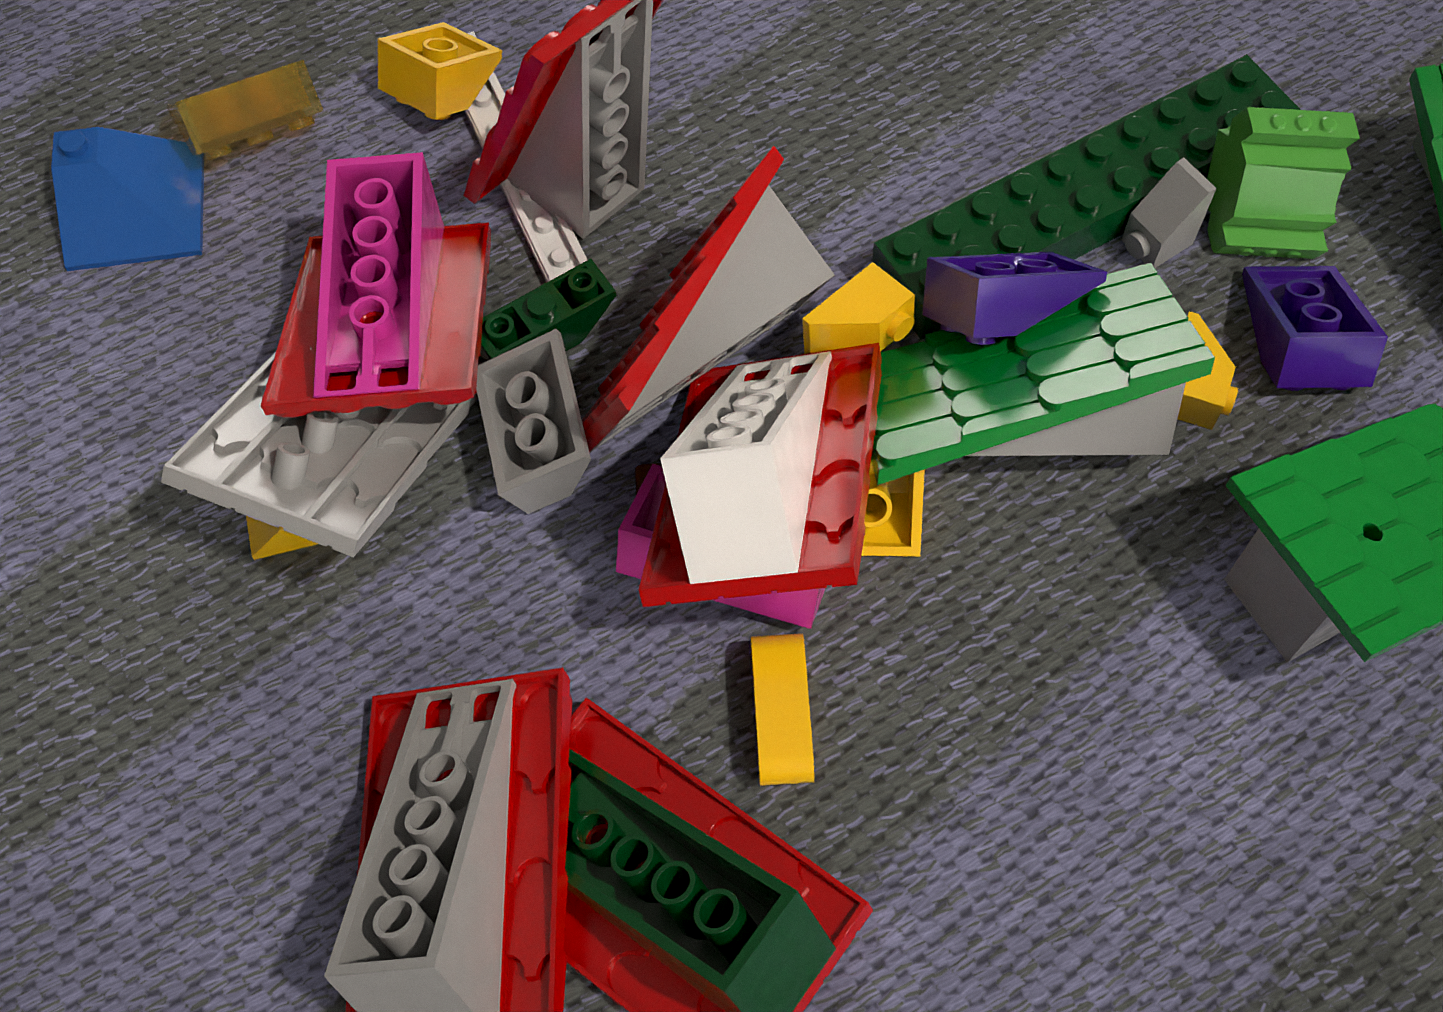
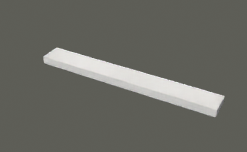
M474 31L468 33V34H470V35L476 37ZM494 71L470 108L464 110L482 149L488 132L497 123L505 96ZM508 179L500 184L546 283L587 261L572 228L567 222L557 215L555 218L534 202L529 194L512 185Z

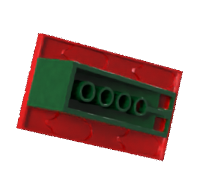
M586 697L571 717L568 765L572 771L565 869L568 874L564 951L567 954V964L627 1012H803L824 983L825 977H828L851 944L857 931H860L873 912L869 902Z

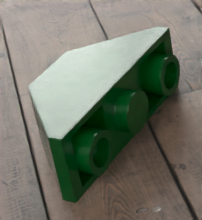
M590 258L484 316L481 347L489 359H493L557 329L561 332L566 352L584 341L617 296L616 290Z

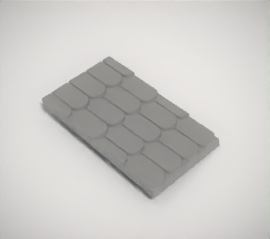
M482 347L478 358V365L490 360ZM274 353L163 466L161 483L179 490L186 489L189 494L228 509L234 508L238 513L277 528L281 526L284 531L325 547L328 545L332 546L333 550L354 557L394 511L395 503L426 469L428 460L469 414L470 407L478 399L477 389L474 398L450 405L423 402L400 409L374 406L365 407L350 413H335L325 410L313 411L299 417L265 415L260 405L275 357Z

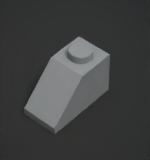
M1185 158L1177 161L1131 212L1121 239L1125 243L1127 251L1134 258L1141 259L1145 264L1152 263L1154 268L1191 246L1194 243L1217 188Z

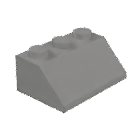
M554 329L478 365L476 389L498 495L527 514L571 496L591 461L561 332Z

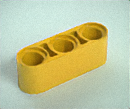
M803 633L751 636L760 786L814 783V757Z

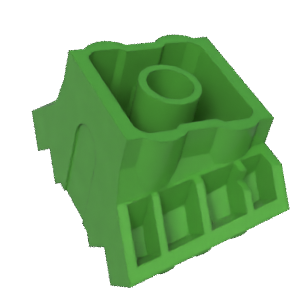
M1246 107L1232 118L1231 125L1227 129H1218L1207 180L1217 188L1208 207V211L1211 214L1207 231L1213 252L1243 256L1256 255L1315 259L1328 252L1323 230L1337 223L1335 218L1336 202L1342 181L1346 173L1352 170L1346 148L1360 139L1354 114L1348 112Z

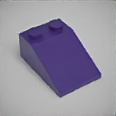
M1053 252L928 257L922 315L940 323V329L960 332L966 335L965 340L969 343L980 345L994 344L996 337L1017 336L1106 282L1107 271Z
M1335 266L1244 267L1242 277L1260 360L1276 388L1298 391L1303 388L1348 390L1351 387L1373 386L1388 336Z

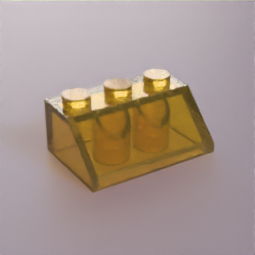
M304 60L167 105L169 113L192 155L204 153L207 161L232 153L230 144L246 138L249 146L272 139L274 135L271 129L288 124L290 131H295L315 124L312 115L324 111Z

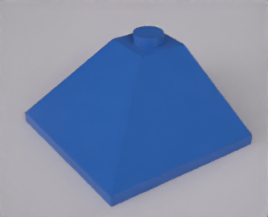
M103 127L54 132L51 170L64 267L67 271L202 255L204 148L202 145Z

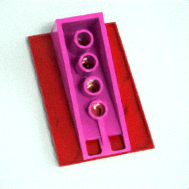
M423 152L327 160L323 236L309 237L260 405L265 415L299 417L313 411L325 410L335 413H350L365 407L374 406L400 409L423 402L450 405L474 398L477 387L478 358L481 352L487 273H489L491 228L489 222L444 226Z

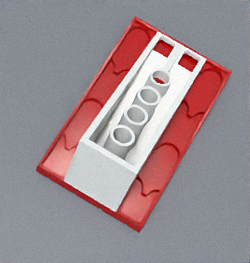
M879 343L716 367L690 384L677 439L660 458L666 483L638 589L643 607L666 605L667 602L678 604L717 600L720 596L726 599L772 594V591L784 593L827 588V585H832V587L857 585L865 536L864 518L870 486L869 469L878 418L877 402L882 377V357Z

